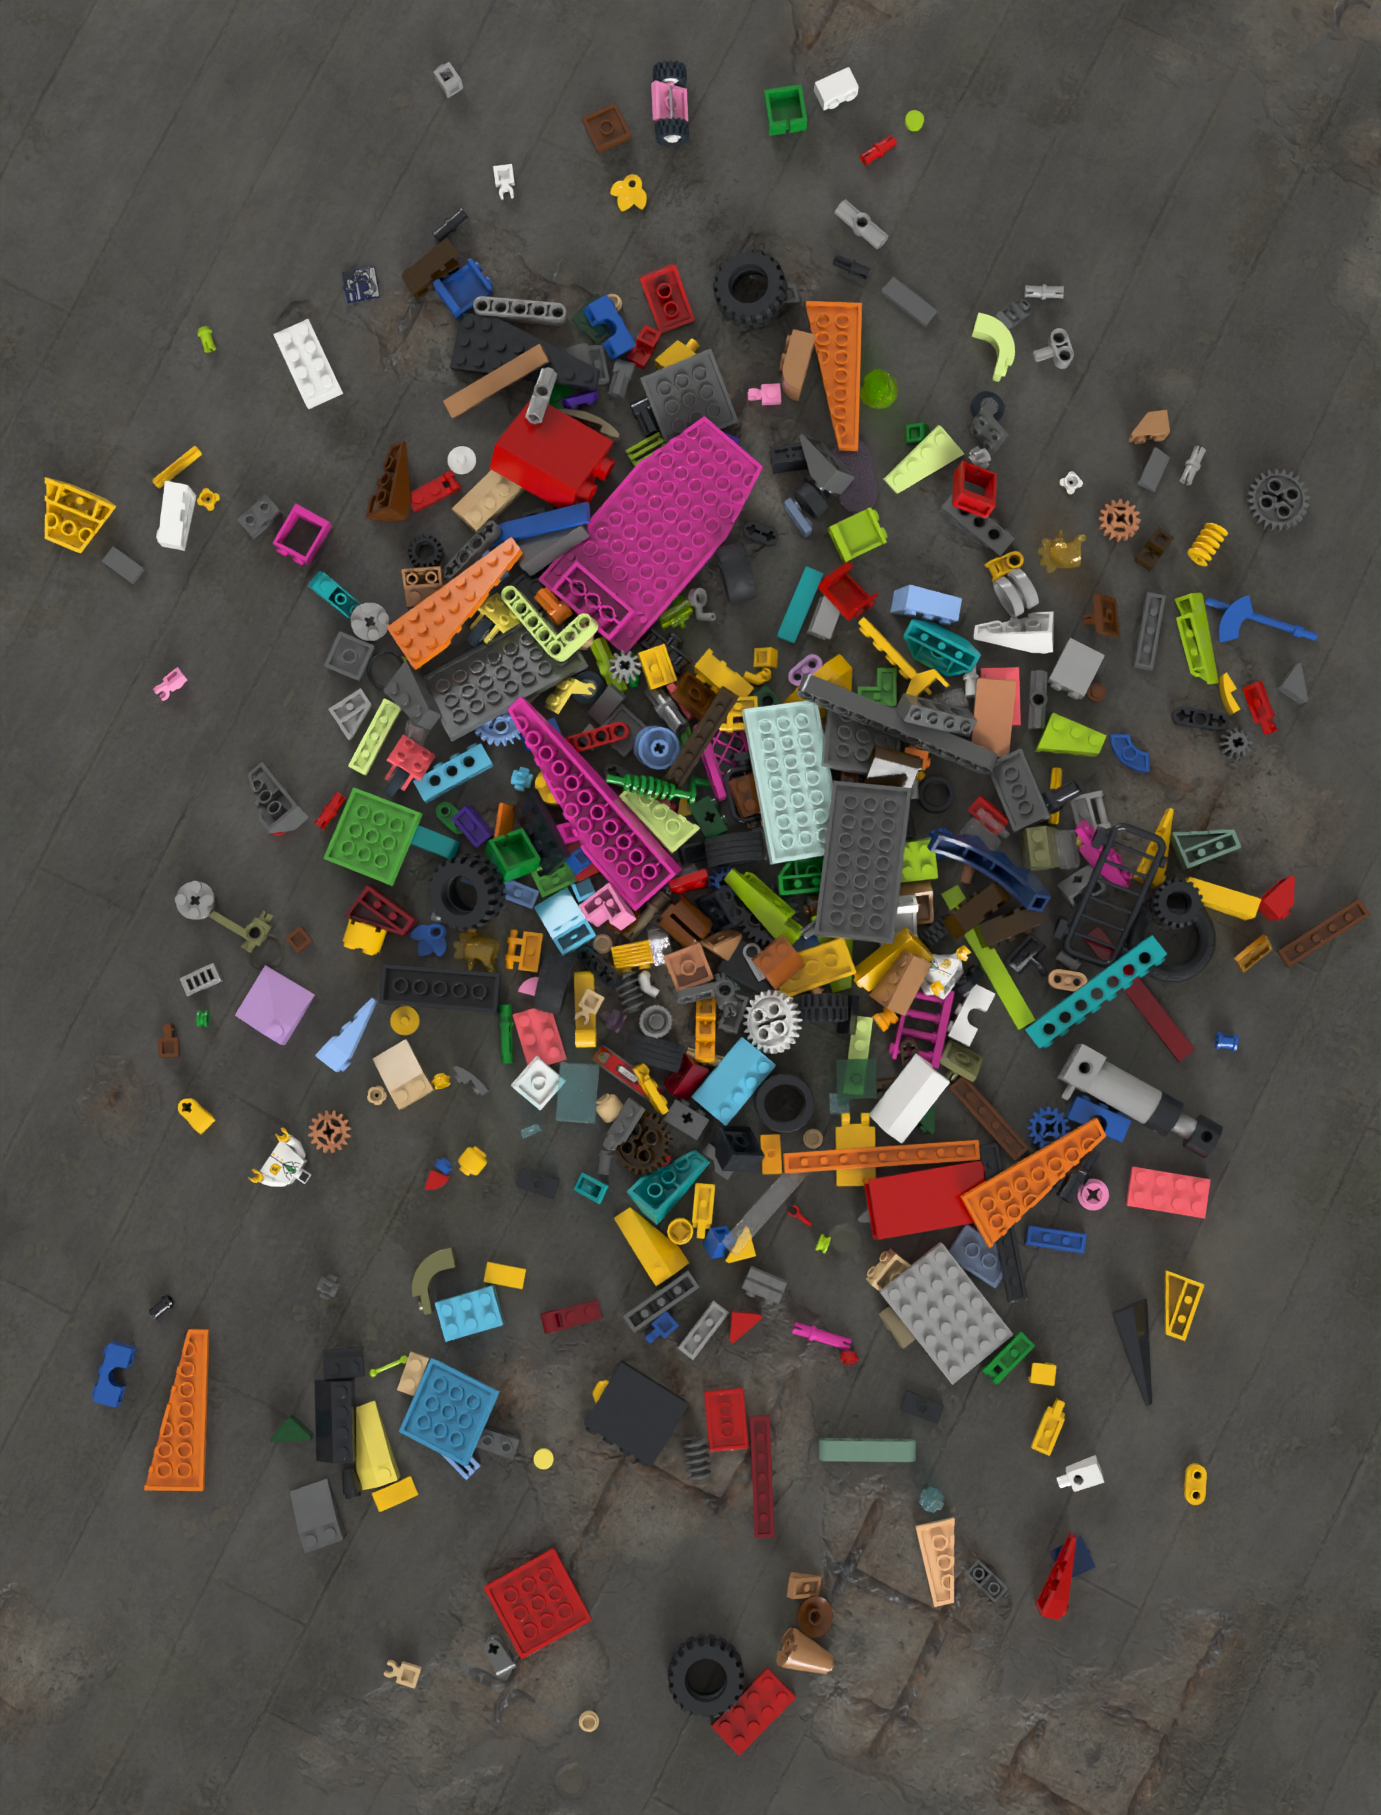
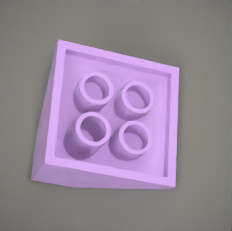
M265 965L235 1016L277 1043L286 1045L314 999L315 994Z

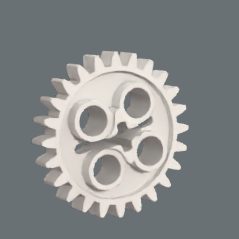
M779 990L762 991L761 995H755V1000L749 1001L752 1007H746L749 1014L744 1015L747 1021L743 1025H747L748 1028L744 1032L750 1033L747 1039L753 1040L752 1045L758 1046L757 1049L759 1051L764 1050V1053L771 1052V1054L784 1052V1049H790V1044L796 1043L793 1037L800 1036L796 1031L797 1029H802L798 1025V1022H801L802 1019L797 1018L801 1011L795 1010L798 1004L792 1003L793 997H787V993H781ZM786 1016V1018L783 1020L774 1021L775 1019H781L782 1017ZM771 1022L770 1025H763L759 1028V1025Z

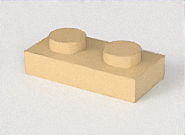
M411 1351L397 1390L414 1396L430 1358Z

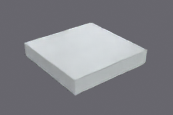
M536 1056L511 1086L541 1110L566 1080Z

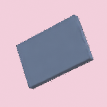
M965 1224L948 1251L962 1268L996 1289L1003 1277L996 1242L992 1247H987L980 1232Z

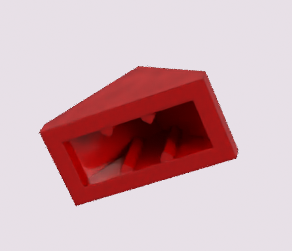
M732 1311L730 1342L733 1344L762 1319V1315L755 1312Z

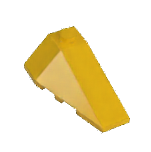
M631 1207L614 1217L655 1286L689 1264V1261L677 1244L673 1243Z

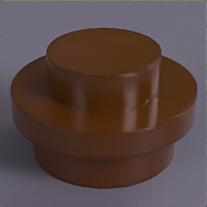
M1096 682L1089 686L1086 694L1091 701L1099 702L1106 696V689L1101 683Z

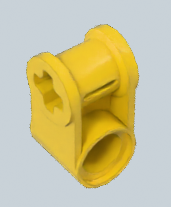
M1013 551L987 562L985 567L989 569L993 577L992 582L1002 576L1006 577L1009 572L1017 567L1021 568L1024 558L1021 553ZM1016 558L1019 564L1013 566L1010 564L1009 559Z
M183 1099L178 1104L179 1113L199 1134H202L215 1121V1118L194 1099ZM185 1104H192L190 1107L192 1111H185Z

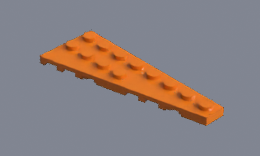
M188 1329L144 1490H205L210 1329Z

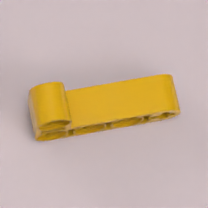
M591 971L574 972L575 1015L583 1009L578 1005L587 988L595 992L594 974ZM590 1013V1021L587 1025H584L586 1021L584 1015L579 1016L576 1021V1048L597 1047L596 1015Z

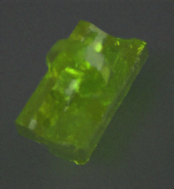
M680 595L677 596L673 601L674 607L669 610L667 608L658 617L664 630L670 626L674 628L677 625H680L682 629L686 627L684 621L688 620L689 615L694 613L688 599L685 600Z

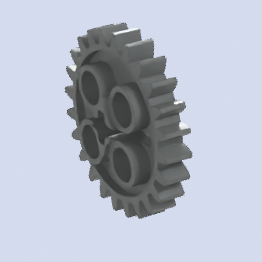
M1275 469L1272 474L1268 470L1265 475L1261 473L1258 476L1259 479L1255 478L1253 481L1254 485L1251 484L1248 489L1252 492H1248L1246 496L1251 499L1247 500L1246 504L1251 505V507L1247 511L1254 512L1251 519L1257 517L1256 524L1263 522V529L1270 525V531L1277 527L1278 532L1283 527L1285 530H1288L1290 525L1296 526L1297 521L1300 522L1303 519L1302 516L1307 513L1305 508H1308L1310 504L1305 501L1310 496L1304 494L1308 489H1302L1305 482H1297L1299 476L1292 478L1293 472L1286 475V470L1283 469L1279 474L1278 469ZM1270 484H1274L1277 491L1271 490ZM1288 492L1293 494V500L1288 498ZM1261 501H1266L1269 508L1263 507ZM1279 509L1284 510L1286 516H1281L1279 514Z

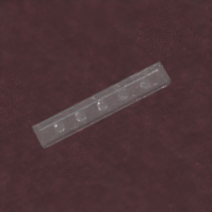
M783 1172L721 1243L736 1256L810 1172Z

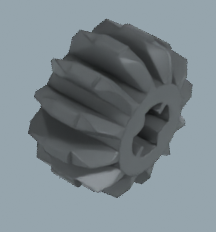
M1234 727L1232 731L1226 730V735L1220 737L1224 742L1219 743V747H1224L1221 753L1227 752V759L1233 756L1234 760L1237 761L1240 757H1247L1246 753L1252 751L1249 746L1253 744V741L1247 740L1251 734L1244 735L1245 729L1238 731V728ZM1236 740L1238 742L1237 745L1239 746L1234 747L1235 743H1233V741Z

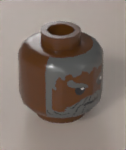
M819 892L807 895L805 897L806 903L802 904L805 915L809 914L810 918L817 916Z

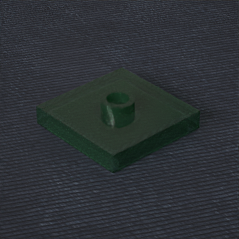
M876 1058L836 1060L838 1099L877 1098Z

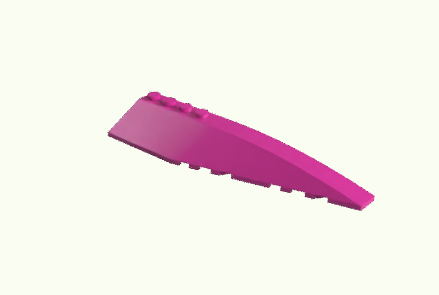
M520 696L507 710L518 731L522 733L526 746L530 748L535 757L534 761L543 772L542 776L556 802L560 804L565 819H568L574 836L578 838L581 844L582 851L632 909L636 911L662 889L668 881L680 873L682 868L590 764L526 699Z

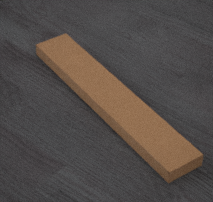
M538 344L443 400L451 418H455L550 361L542 345Z

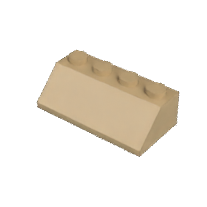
M491 470L452 508V511L476 533L486 522L495 521L526 489Z

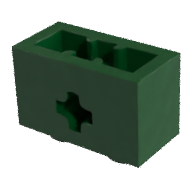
M707 795L687 806L705 839L715 837L728 830L726 827L728 822L723 814L720 815L716 808L719 805L714 797L710 798ZM706 812L713 813L714 816L711 822L704 819L707 816Z

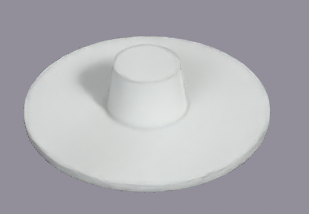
M456 447L448 455V465L457 474H467L475 467L476 456L468 447Z

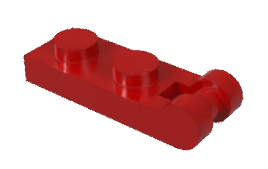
M452 470L410 492V505L414 513L462 488L460 483L456 482L455 474ZM448 482L450 486L445 489L443 484Z

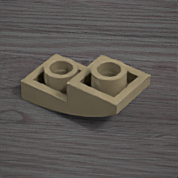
M890 1305L879 1313L885 1327L892 1332L899 1347L904 1349L916 1339Z

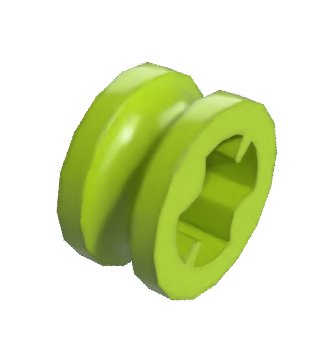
M821 1234L815 1250H822V1253L825 1254L831 1237L828 1236L826 1238L824 1234Z

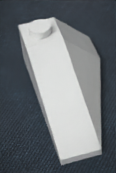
M1054 612L1029 613L1026 618L1018 619L1017 617H1011L1008 622L993 621L975 625L974 639L1031 653L1046 654L1053 652Z

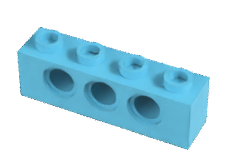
M481 743L470 745L466 748L467 751L462 754L456 753L452 755L450 761L444 764L443 762L433 766L432 771L425 772L420 781L417 779L413 781L426 804L494 766ZM468 758L475 760L474 765L471 767L465 766V761ZM450 768H457L458 772L455 776H448ZM434 777L441 779L440 784L437 786L431 785V780Z

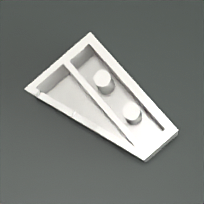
M165 481L160 527L156 535L158 543L162 547L185 551L196 501V494L188 485Z

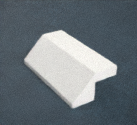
M915 1054L869 1113V1116L887 1134L903 1143L950 1082L935 1071L932 1064L918 1054Z

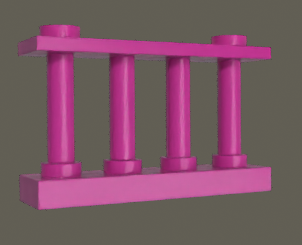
M918 990L915 998L937 1002L938 1005H941L940 1013L933 1014L909 1008L905 1016L933 1021L935 1024H938L936 1032L928 1033L903 1027L905 1016L900 1014L894 1043H890L888 1054H891V1059L895 1060L897 1054H900L899 1044L901 1035L931 1041L933 1043L932 1051L924 1052L918 1050L919 1056L932 1064L933 1068H939L954 991H950L943 1000L935 995H925L923 991ZM906 1048L908 1056H912L911 1049Z

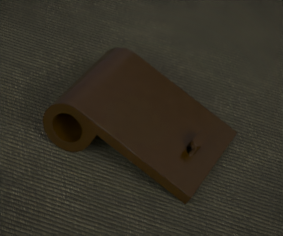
M874 745L870 754V768L864 784L912 788L917 772H920L922 769L923 761L917 755Z

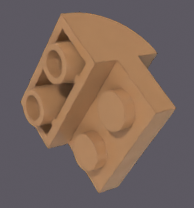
M441 566L402 569L407 607L418 605L444 586Z

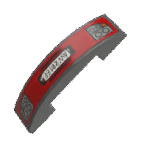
M602 1044L591 1060L649 1101L632 1070L634 1066ZM657 1084V1091L661 1095L665 1089Z

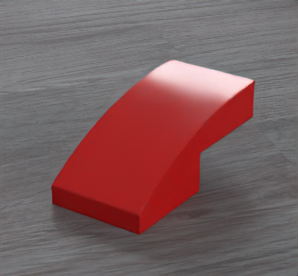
M644 325L636 339V346L631 350L627 361L636 363L637 367L644 370L662 333Z

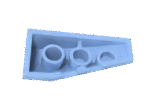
M371 998L354 1015L353 1018L355 1020L346 1023L341 1028V1034L333 1036L315 1056L335 1072L344 1071L351 1064L349 1060L357 1048L377 1000Z

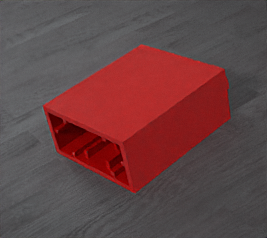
M529 401L496 442L490 469L559 509L576 505L579 502L589 503L597 489V485L593 482L597 477L605 481L614 468L616 461L609 457L613 441L549 404L542 422L537 424L531 423L525 418L530 404Z

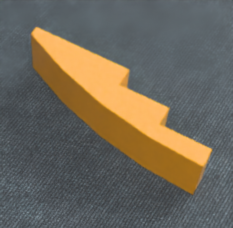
M715 997L696 1001L695 1062L715 1063Z

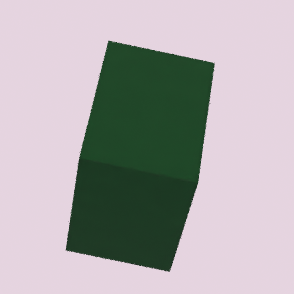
M292 1415L270 1438V1442L309 1441L314 1438V1433L296 1416Z

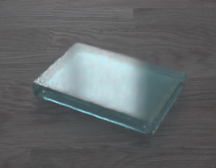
M560 1062L556 1121L595 1123L599 1064Z

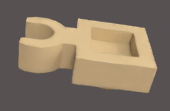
M587 988L578 1005L583 1009L575 1015V1020L577 1021L579 1016L584 1015L586 1017L584 1025H587L590 1021V1013L597 1014L605 997Z
M388 1660L387 1665L392 1666L393 1671L385 1670L384 1676L388 1678L396 1676V1683L415 1689L422 1667L405 1661L402 1662L401 1666H398L394 1660Z

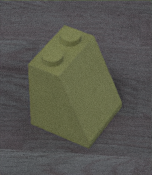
M1048 826L1026 828L1019 834L1023 868L1030 869L1031 871L1063 868L1058 829Z

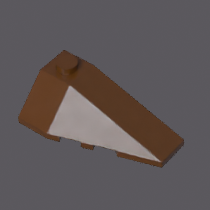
M405 441L398 442L390 447L383 465V469H385L384 474L380 479L378 478L376 482L378 489L375 496L371 495L368 503L367 519L397 523L408 518L411 498Z

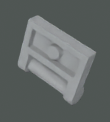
M1102 790L1080 795L1069 802L1075 827H1077L1079 822L1086 819L1095 831L1097 826L1104 827L1105 829L1112 828L1111 822H1108L1102 799L1104 796ZM1090 799H1095L1101 822L1099 825L1096 824Z

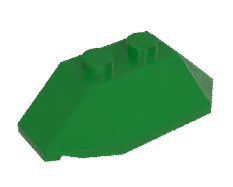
M824 856L788 861L777 876L779 895L820 892Z

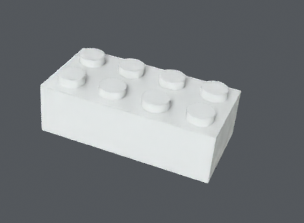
M309 319L273 334L308 409L343 394Z

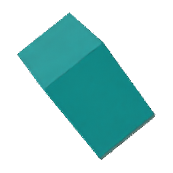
M582 1172L574 1191L601 1204L609 1185Z

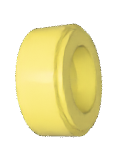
M547 1448L539 1449L534 1455V1464L539 1469L549 1468L554 1461L553 1453Z

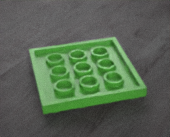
M353 787L323 859L393 886L423 814Z

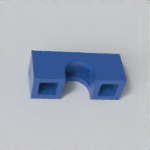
M607 294L588 304L583 309L592 327L597 324H605L609 327L611 337L603 343V346L612 361L636 346L633 335L628 332L624 319L619 316L614 302L609 299Z
M1084 1095L1073 1097L1065 1116L1066 1119L1083 1125L1092 1116L1098 1115L1103 1120V1130L1106 1137L1117 1142H1123L1131 1120L1127 1119L1128 1115L1120 1111L1113 1113L1109 1111V1106L1098 1103V1105L1091 1103L1092 1099Z
M117 1341L110 1342L109 1345L105 1346L103 1357H105L104 1363L100 1365L97 1376H100L99 1381L92 1390L93 1402L115 1408L121 1405L126 1385L117 1383L113 1373L116 1367L127 1369L132 1366L137 1347Z

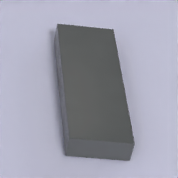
M892 277L881 291V294L925 328L938 312L895 277Z

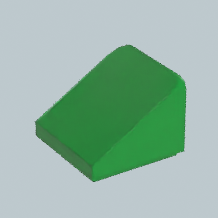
M924 422L906 425V444H920L929 435V425Z

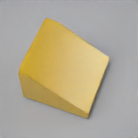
M772 647L754 648V668H777V649Z

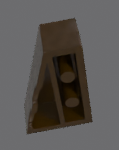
M1023 906L981 923L973 929L982 949L989 947L991 950L1000 946L999 942L1006 939L1008 943L1017 939V934L1023 932L1024 935L1034 932V927L1045 923L1042 912L1027 910Z

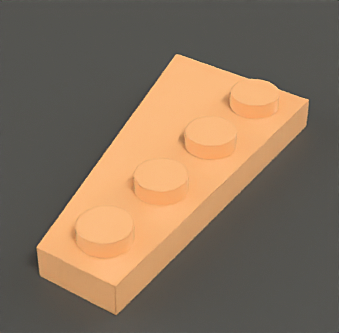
M954 1517L915 1526L934 1607L954 1603Z

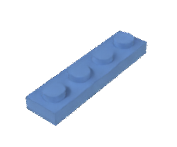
M461 877V882L474 886L468 878ZM512 880L505 882L506 889L503 890V893H506V900L533 910L540 891Z

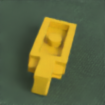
M642 1063L636 1065L632 1070L638 1078L637 1081L655 1111L664 1115L669 1111L666 1106L668 1104L667 1100L662 1094L658 1093V1085L654 1079H650L648 1067Z
M695 1183L692 1223L693 1227L697 1228V1238L700 1239L705 1238V1229H710L712 1224L715 1185Z
M1056 1398L1053 1406H1048L1047 1410H1045L1030 1446L1032 1449L1050 1456L1065 1421V1413L1062 1412L1065 1405L1064 1401Z

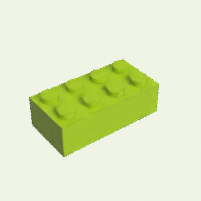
M932 838L906 841L901 883L938 878L936 854L927 848Z

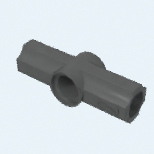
M1030 671L1029 698L1027 701V729L1045 730V713L1048 700L1046 695L1047 672ZM1034 696H1038L1041 698V705H1037L1033 702Z
M649 686L646 687L644 693L652 702L653 708L662 720L666 721L675 735L685 732L688 723L682 717L672 699L665 694L661 687L652 690L649 689Z

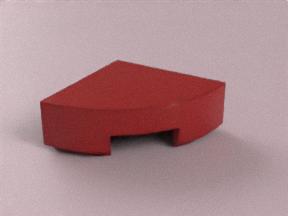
M431 1170L425 1189L435 1190L447 1183L450 1176Z

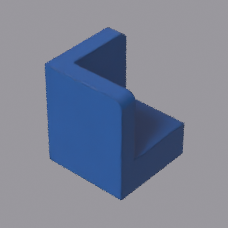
M727 1226L710 1228L703 1246L711 1259L726 1257L736 1240Z

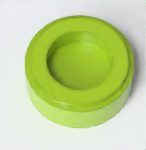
M917 110L908 112L905 118V126L911 131L920 130L924 123L923 114Z

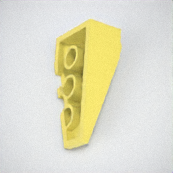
M376 1401L356 1407V1472L362 1490L386 1485L397 1481L401 1476Z

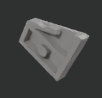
M360 688L329 708V711L350 741L371 709L372 704Z

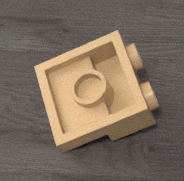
M890 1248L888 1252L884 1251L880 1255V1262L877 1266H873L868 1270L866 1280L880 1291L910 1267L911 1264Z

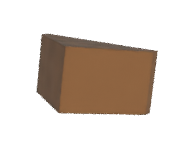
M728 928L701 940L700 944L715 955L729 961L742 939V934Z

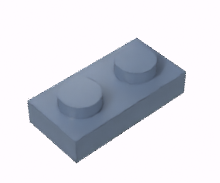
M789 498L784 502L783 508L804 538H806L812 532V523L808 517H803L799 504Z

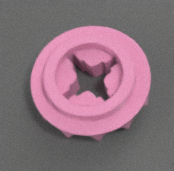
M1089 1179L1084 1186H1081L1077 1194L1080 1204L1088 1210L1101 1209L1106 1205L1109 1198L1107 1186L1098 1179ZM1087 1188L1092 1191L1097 1190V1193L1095 1195L1097 1196L1098 1201L1094 1198L1088 1199V1196L1090 1194Z

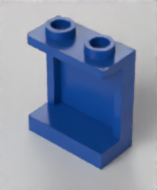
M471 258L467 260V265L442 282L439 279L433 282L435 291L456 320L461 317V313H467L474 308L473 302L477 297H490L493 295V283L488 276L484 277L481 272L483 270L477 261L473 262Z

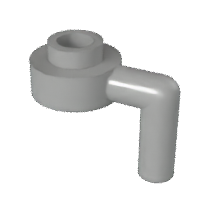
M702 588L691 589L688 594V601L692 607H695L696 619L699 621H714L716 619L715 613H703V606L707 602L706 591Z

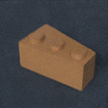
M904 949L869 996L885 1008L905 1016L932 963Z

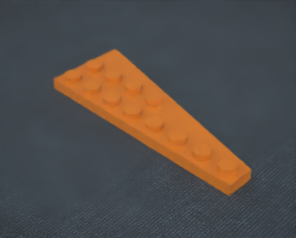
M806 301V312L811 333L815 335L814 347L838 451H858L862 303Z
M1097 1118L1088 1121L960 1196L987 1247H992L1001 1236H1004L1015 1222L1017 1223L1030 1208H1033L1052 1189L1054 1184L1065 1177V1174L1073 1166H1076L1087 1152L1091 1151L1106 1137Z

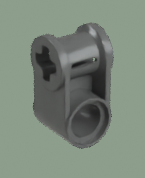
M497 1634L490 1635L486 1640L484 1651L496 1675L500 1677L516 1668L517 1663L503 1638ZM491 1643H493L494 1646L498 1645L497 1649H495V1647H490Z

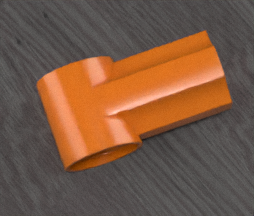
M547 587L540 589L534 597L535 601L547 612L548 617L556 626H559L572 615L568 605L562 600L559 601Z

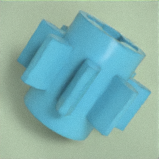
M520 767L519 771L514 770L511 784L515 785V790L524 792L525 788L530 789L533 775L529 774L530 770L528 768Z

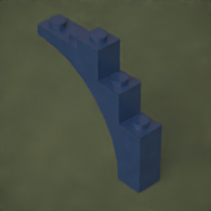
M935 831L927 846L931 852L954 858L986 874L1015 896L1027 910L1042 912L1051 898V895L1030 869L1014 866L1003 852L989 850L979 836L966 833L958 836Z

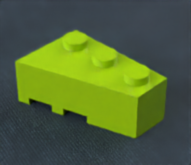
M1052 713L1047 720L1045 730H1043L1034 752H1053L1057 754L1065 753L1095 757L1100 753L1107 735Z

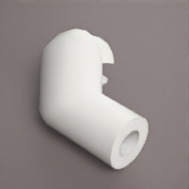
M644 970L638 975L640 990L656 998L660 990L650 984L651 974Z

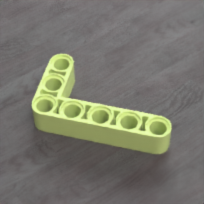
M506 586L501 592V598L548 655L559 662L567 660L598 630L597 621L588 614L583 613L577 616L557 635L522 592L513 586ZM515 593V597L510 600L512 594ZM527 607L526 611L522 613V609ZM538 620L537 625L533 627V623ZM590 621L588 627L584 628L585 623ZM549 634V638L544 641L545 636ZM575 634L574 640L570 641V637ZM561 647L560 653L556 655V650Z

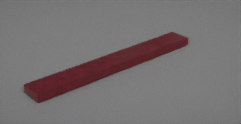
M1099 926L1087 934L1090 937L1113 945ZM1083 938L1097 958L1109 960L1112 957L1114 949ZM1129 964L1123 967V973L1126 975H1131L1134 972ZM1112 976V977L1114 978V980H1115V981L1117 982V984H1118V978L1115 977V976ZM1137 976L1132 980L1133 984L1125 990L1121 989L1176 1060L1180 1062L1195 1049Z

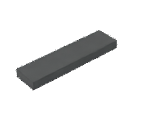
M1147 592L1145 595L1133 668L1153 670L1166 595Z

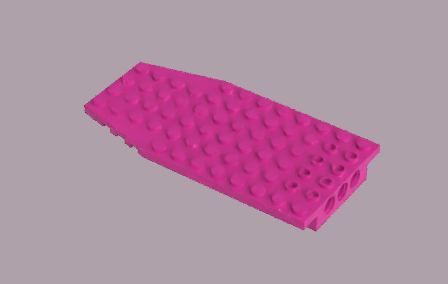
M704 416L684 430L683 433L671 439L662 448L657 449L652 455L640 461L591 517L590 523H587L590 536L555 559L538 580L560 600L564 601L576 614L585 613L595 619L598 623L597 632L620 652L624 650L625 655H627L713 556L716 549L720 548L726 541L763 466Z

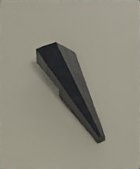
M1145 1298L1111 1313L1146 1406H1150L1152 1404L1148 1306L1147 1299Z

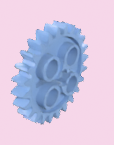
M508 711L502 714V717L498 716L475 729V734L481 736L480 739L483 742L487 740L489 745L494 741L496 746H499L500 742L506 746L508 740L514 744V737L519 740L521 739L519 736L520 732ZM502 725H506L503 731H499Z

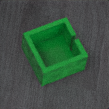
M801 84L764 90L763 103L769 136L786 134L788 129L789 133L806 131L807 115Z
M523 828L507 833L506 837L501 835L488 840L485 854L489 861L497 867V873H501L503 877L501 878L502 883L537 871L541 860Z

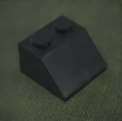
M717 1126L715 1157L722 1171L755 1172L765 1155L751 1128L744 1126Z

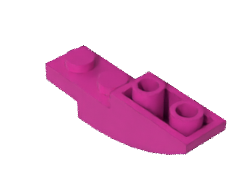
M1085 819L1079 822L1075 831L1082 841L1079 851L1094 868L1103 845H1101L1099 850L1091 846L1090 842L1095 830ZM1111 848L1107 860L1124 866L1121 856ZM1106 863L1100 873L1111 882L1125 888H1129L1133 880L1130 872Z

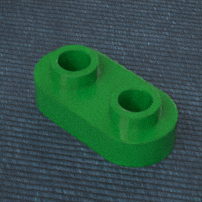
M449 802L440 803L436 807V816L452 832L457 835H463L464 833L460 828L456 827L455 822L452 820L459 810ZM444 808H448L449 810L448 814L446 815L442 814V810Z

